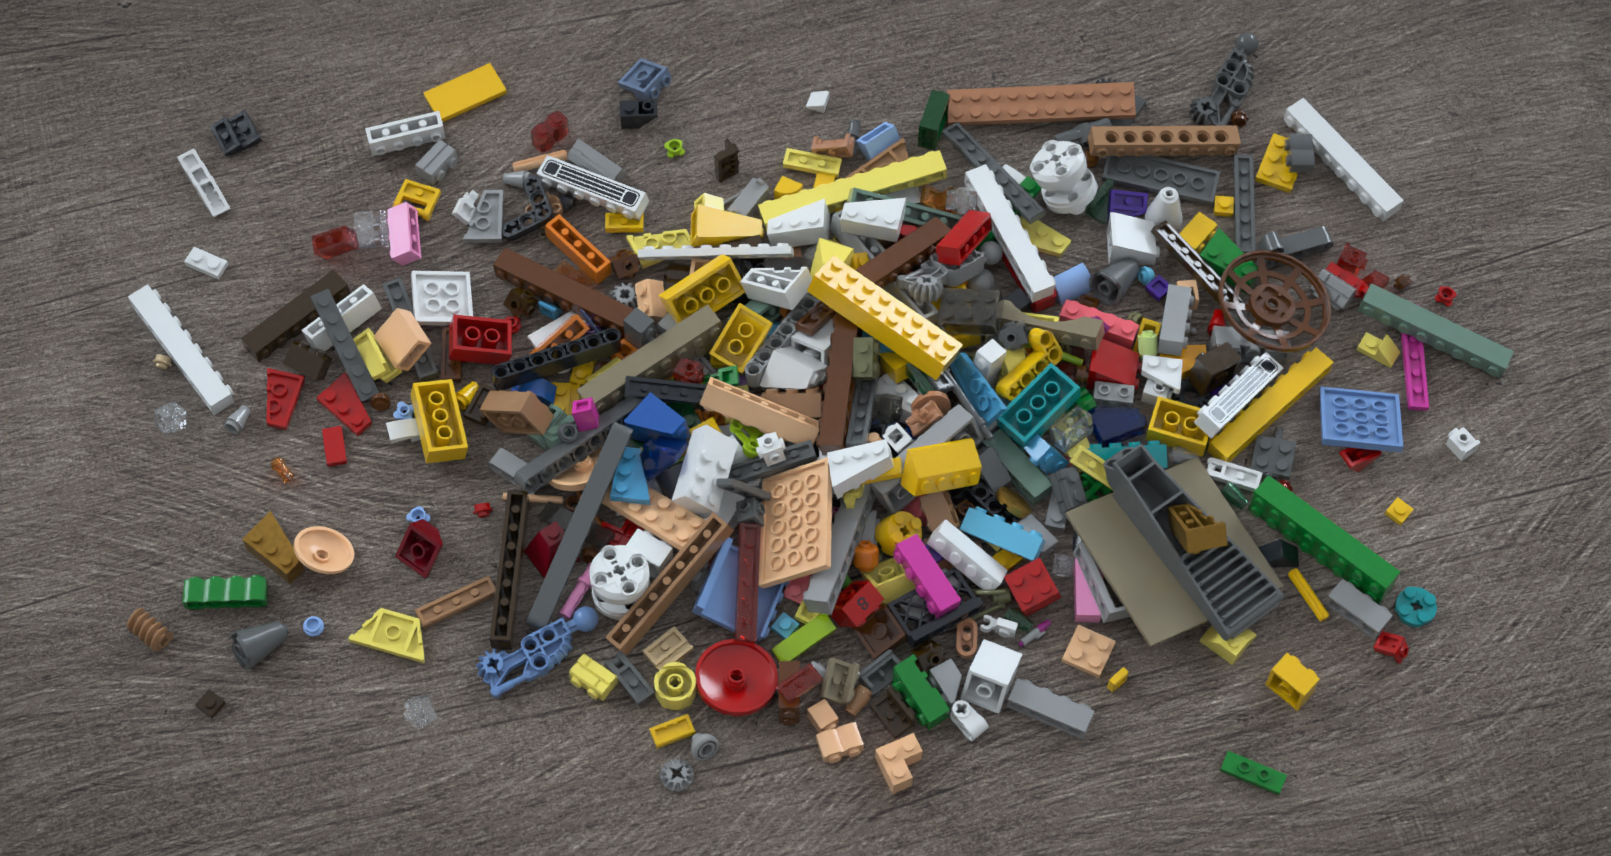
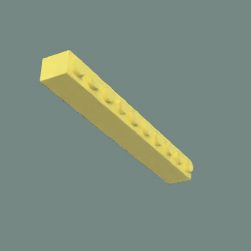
M940 150L930 151L919 157H910L899 163L893 162L889 166L877 167L869 172L857 173L845 179L840 178L829 184H820L815 188L804 189L796 194L784 195L772 201H764L758 205L759 212L767 233L768 220L824 198L830 213H834L835 209H843L844 204L847 203L851 188L855 187L884 195L946 179L947 168Z

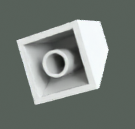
M1110 212L1106 231L1109 265H1113L1126 258L1136 260L1139 265H1155L1160 249L1159 246H1156L1158 239L1151 233L1154 222Z
M831 318L812 337L797 331L791 337V346L829 366L828 351L832 347L830 335L834 333L833 319Z
M792 346L773 350L760 386L808 389L822 385L827 380L826 367L829 366Z
M984 639L968 671L960 699L999 714L1018 670L1022 654Z

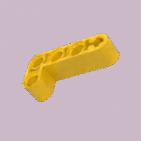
M1033 328L1029 332L1028 340L1034 351L998 382L995 388L998 397L1010 401L1014 400L1050 363L1056 365L1062 359V349L1050 331Z

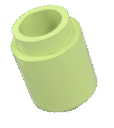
M1152 330L1142 331L1138 335V349L1141 359H1143V355L1157 356L1158 337Z

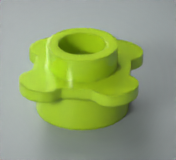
M672 139L665 143L664 147L667 149V157L673 158L674 156H683L685 154L681 140Z

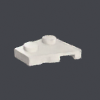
M1143 355L1141 375L1154 380L1161 386L1165 384L1173 388L1174 393L1179 394L1183 360Z

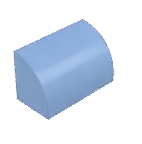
M884 122L857 139L856 143L862 154L870 161L899 141L900 137L895 125Z
M1084 263L1054 277L1056 282L1055 290L1057 292L1056 300L1060 306L1064 305L1066 299L1072 301L1082 294L1093 290V287L1090 289L1089 279L1091 276Z

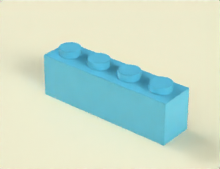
M976 506L975 509L969 507L960 527L962 532L1027 560L1034 561L1039 558L1046 542L1041 538V533L1031 530L1029 533L1023 530L1024 526L1012 522V525L1004 522L1005 518L994 514L992 517L987 515V511Z

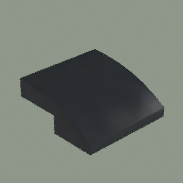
M245 110L231 119L224 117L210 126L226 156L241 152L262 141L249 114Z

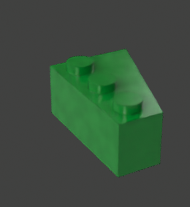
M1218 228L1200 254V257L1221 278L1227 266L1244 253ZM1248 261L1237 266L1233 271L1242 278L1248 273L1258 271V267L1252 261ZM1228 276L1225 283L1235 288L1236 284ZM1257 278L1249 280L1246 284L1251 288Z
M913 654L893 668L891 685L894 691H898L902 695L906 707L909 706L916 713V718L920 725H925L930 730L949 717L950 709L936 687L932 688L925 679L928 677L926 672H920L915 664L917 658Z

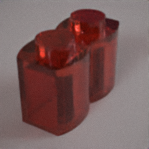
M560 111L551 113L544 122L537 124L531 130L532 145L541 153L548 151L555 142L562 140L568 134V118Z

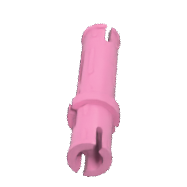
M591 562L582 576L577 579L578 583L559 612V615L566 620L571 619L588 589L592 588L589 576Z

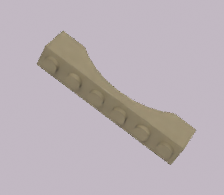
M992 297L984 313L986 327L1000 330L1004 327L1003 324L1009 321H1014L1015 323L1025 321L1028 333L1033 328H1040L1050 331L1059 343L1078 346L1084 349L1098 350L1105 334L1103 320L1084 316L1069 321H1044L1021 312L1011 301Z

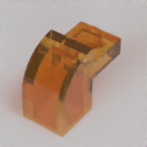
M925 185L922 187L920 203L929 208L957 215L964 211L966 194L953 187L941 192L929 185Z

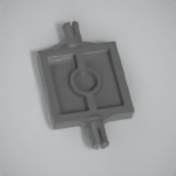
M1275 427L1273 437L1257 435L1250 469L1262 472L1264 478L1269 475L1273 479L1290 480L1297 442L1281 439L1283 432L1281 427L1279 434V427Z

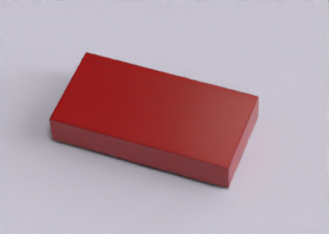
M342 426L322 429L327 467L347 464Z

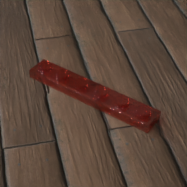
M741 523L739 525L734 641L755 643L757 639L761 525Z

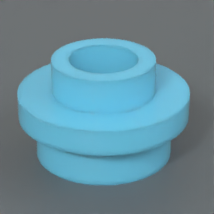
M1140 267L1137 275L1138 280L1146 286L1155 278V274L1151 267Z

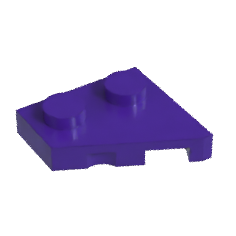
M1109 190L1107 227L1110 212L1131 217L1145 213L1147 211L1148 193Z

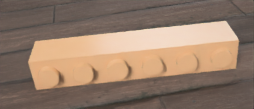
M710 377L700 401V405L706 410L717 411L726 418L739 420L743 425L756 427L765 434L776 432L777 437L782 438L783 441L798 444L811 440L814 444L819 432L818 420Z

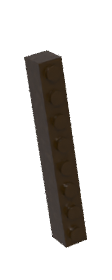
M508 490L490 630L492 649L512 650L530 504L529 495L526 491Z

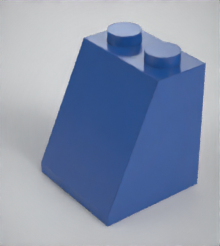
M651 392L624 420L625 426L633 429L631 438L634 440L679 450L682 446L687 445L691 438L686 420Z

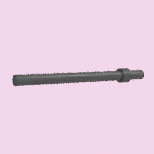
M946 369L944 373L954 385L953 392L966 411L974 417L979 430L986 440L991 441L994 436L988 429L987 422L983 417H980L949 370Z

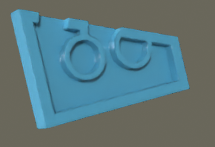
M626 447L614 475L610 501L650 505L641 449Z

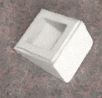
M829 91L811 92L806 109L824 113L829 100Z

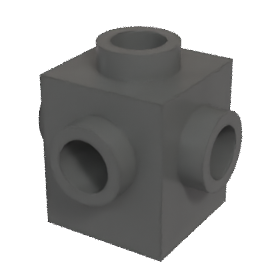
M1009 321L1004 323V327L1000 329V334H998L999 342L1001 345H1004L1005 350L1009 348L1012 351L1023 347L1022 344L1029 342V333L1025 321L1017 323Z
M754 496L736 502L735 517L737 523L746 532L764 526L765 507L763 503H760Z

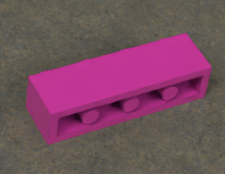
M915 534L896 544L893 552L894 559L898 564L902 565L908 580H912L918 595L926 601L930 613L934 614L938 619L957 609L961 602L960 597L919 536Z

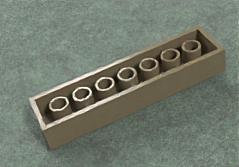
M708 305L704 306L577 389L580 400L592 397L600 416L627 398L624 397L626 376L660 380L671 378L680 369L688 367L692 360L697 357H703L707 351L713 348L723 331L721 320Z

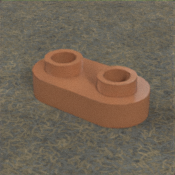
M971 618L957 624L956 653L963 659L972 658L977 649L978 627L977 623ZM967 628L970 630V632L966 633L963 630ZM967 647L969 648V651L965 652L963 651V648Z

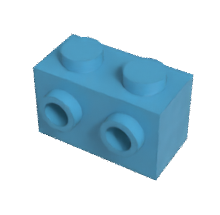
M1038 434L1024 447L1031 455L1029 460L1037 467L1039 466L1047 475L1064 469L1069 464L1053 446Z

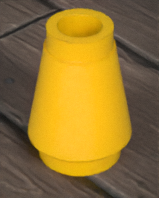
M472 381L455 393L460 409L465 410L471 403L479 388L476 382Z

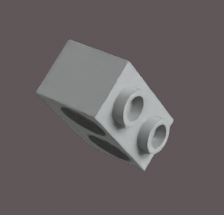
M1095 381L1092 397L1097 407L1093 409L1130 414L1135 386Z

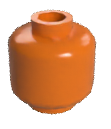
M869 540L860 541L854 552L853 564L859 571H873L879 564L878 546L872 544Z

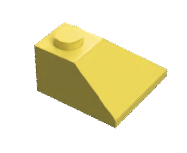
M819 238L810 271L811 277H814L833 256L850 266L854 248Z
M1211 625L1199 641L1233 665L1256 638L1257 634L1250 629H1246L1234 639L1230 638L1228 641H1225Z

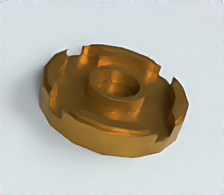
M1000 487L996 492V498L1002 505L1005 503L1008 506L1006 509L1013 515L1025 518L1032 512L1028 503L1011 489Z

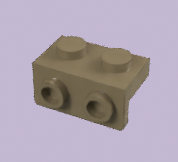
M833 657L829 658L819 698L838 705L849 704L855 695L854 686L860 675V664H849Z

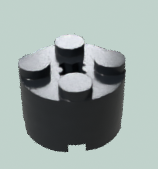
M683 461L662 469L660 476L658 473L653 475L662 495L667 496L669 499L673 498Z

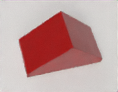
M1346 448L1339 452L1348 467L1356 472H1360L1382 455L1380 450Z

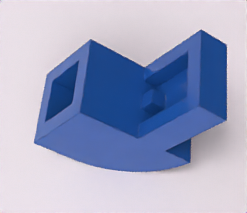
M540 378L512 387L511 391H531L537 395V399L541 403L548 406L554 404L557 386Z

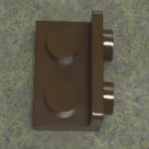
M729 139L724 140L725 150L714 155L715 175L719 183L739 173V150L736 144H732Z

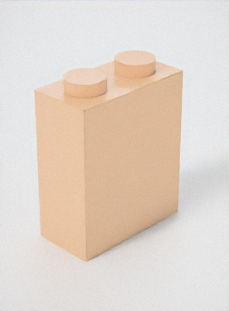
M397 308L374 335L394 368L409 371L432 344L412 313Z

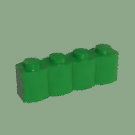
M234 575L227 579L212 576L210 579L205 580L200 577H191L184 580L182 603L185 609L258 608L267 606L268 581L261 575H252L249 578Z

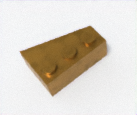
M1188 503L1167 507L1169 529L1187 553L1197 554L1203 550L1227 546L1226 523L1214 521V517L1211 515L1204 516L1201 510Z
M271 511L242 539L246 550L289 584L304 571L302 563L295 555L294 548Z

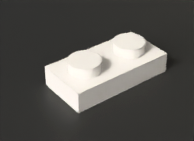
M193 247L184 261L186 266L218 280L228 266L226 260L196 247Z

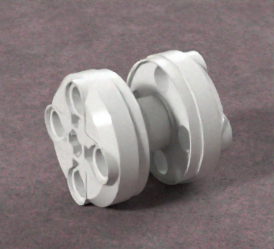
M1049 140L1043 144L1042 149L1034 156L1031 162L1030 171L1034 180L1041 187L1043 200L1049 210L1055 213L1078 215L1085 210L1086 206L1095 197L1098 185L1094 175L1087 168L1086 157L1079 144L1070 141L1057 142Z
M608 545L602 548L601 552L596 555L591 563L589 576L596 609L606 617L621 620L628 612L626 607L634 605L651 585L646 557L638 550L629 546ZM608 556H614V557H615V558L612 559V560H607V559H605V558L608 557Z

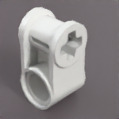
M958 700L953 704L950 719L968 740L974 741L988 729L985 719L968 702Z

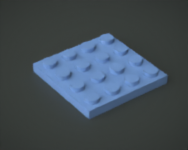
M1320 386L1319 402L1322 445L1402 453L1403 436L1399 394Z

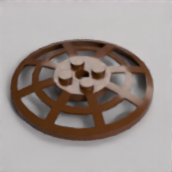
M1271 250L1251 251L1235 258L1221 276L1218 297L1223 314L1230 325L1241 336L1257 346L1277 352L1299 351L1316 343L1329 325L1331 303L1325 286L1313 270L1292 256ZM1257 260L1258 271L1248 273L1242 278L1233 271L1242 263ZM1265 260L1281 262L1294 268L1289 277L1278 272L1266 270ZM1300 274L1305 276L1313 285L1319 298L1308 300L1305 292L1295 282ZM1228 276L1236 284L1233 292V302L1224 301L1223 287ZM1259 277L1261 285L1257 286L1254 290L1246 284L1249 280ZM1267 277L1278 279L1284 282L1281 287L1269 284ZM1290 287L1298 294L1301 301L1294 302L1288 292ZM1240 289L1250 296L1248 304L1239 303ZM1268 302L1273 303L1276 308H1271ZM1322 305L1323 318L1321 326L1317 330L1308 326L1311 317V307ZM1304 308L1303 322L1294 319L1295 309ZM1228 309L1236 311L1243 324L1249 328L1247 332L1237 324ZM1241 311H1250L1256 319L1254 323L1250 324ZM1288 323L1297 328L1292 333L1284 335L1281 326ZM1262 324L1273 327L1275 335L1260 331L1259 328ZM1303 331L1314 336L1305 344L1290 347L1287 342L1288 339L1300 335ZM1256 333L1267 339L1278 340L1281 346L1268 344L1253 336Z

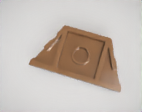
M901 138L845 178L852 177L857 173L869 172L877 167L889 166L893 162L899 163L907 160L909 157L905 139Z

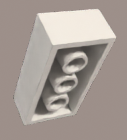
M708 425L693 430L672 501L702 518L709 517L713 512L718 514L725 489L717 487L716 482L717 479L728 478L738 442Z

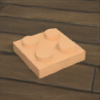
M1078 625L1061 662L1100 678L1116 641Z

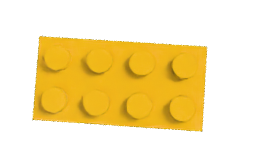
M452 379L413 383L410 396L426 464L465 459L468 444Z

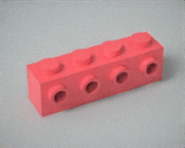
M1066 299L1059 315V321L1075 320L1084 316H1098L1110 327L1102 339L1132 350L1139 330L1138 324L1131 320L1118 318L1111 313L1101 312L1097 308L1084 306L1077 301Z

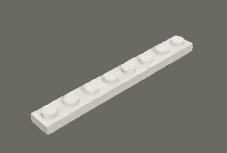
M778 243L777 246L758 244V247H750L749 244L731 247V245L723 244L720 245V248H712L711 245H701L700 248L684 245L680 249H674L673 246H663L662 249L645 246L643 249H638V258L641 261L692 260V258L715 259L721 254L731 259L794 257V249L787 243Z

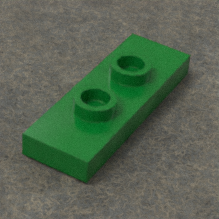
M1230 751L1227 752L1220 769L1225 774L1276 795L1280 794L1287 777L1284 773Z

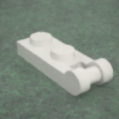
M1213 457L1208 458L1206 463L1208 466L1206 471L1212 480L1254 492L1259 486L1262 472ZM1215 469H1221V472H1217Z

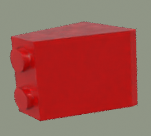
M1102 339L1098 350H1092L1086 389L1093 390L1095 381L1133 385L1135 386L1134 389L1138 390L1139 378H1136V374L1140 373L1142 361H1138L1139 353Z

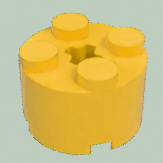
M905 511L894 513L885 517L877 524L875 539L877 543H880L881 550L884 553L894 556L893 552L896 544L915 534L922 539V522L919 518Z

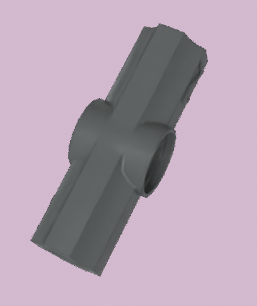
M1107 117L1090 124L1088 122L1075 126L1072 130L1062 132L1054 137L1057 142L1070 141L1084 146L1089 144L1088 135L1091 126L1112 125Z

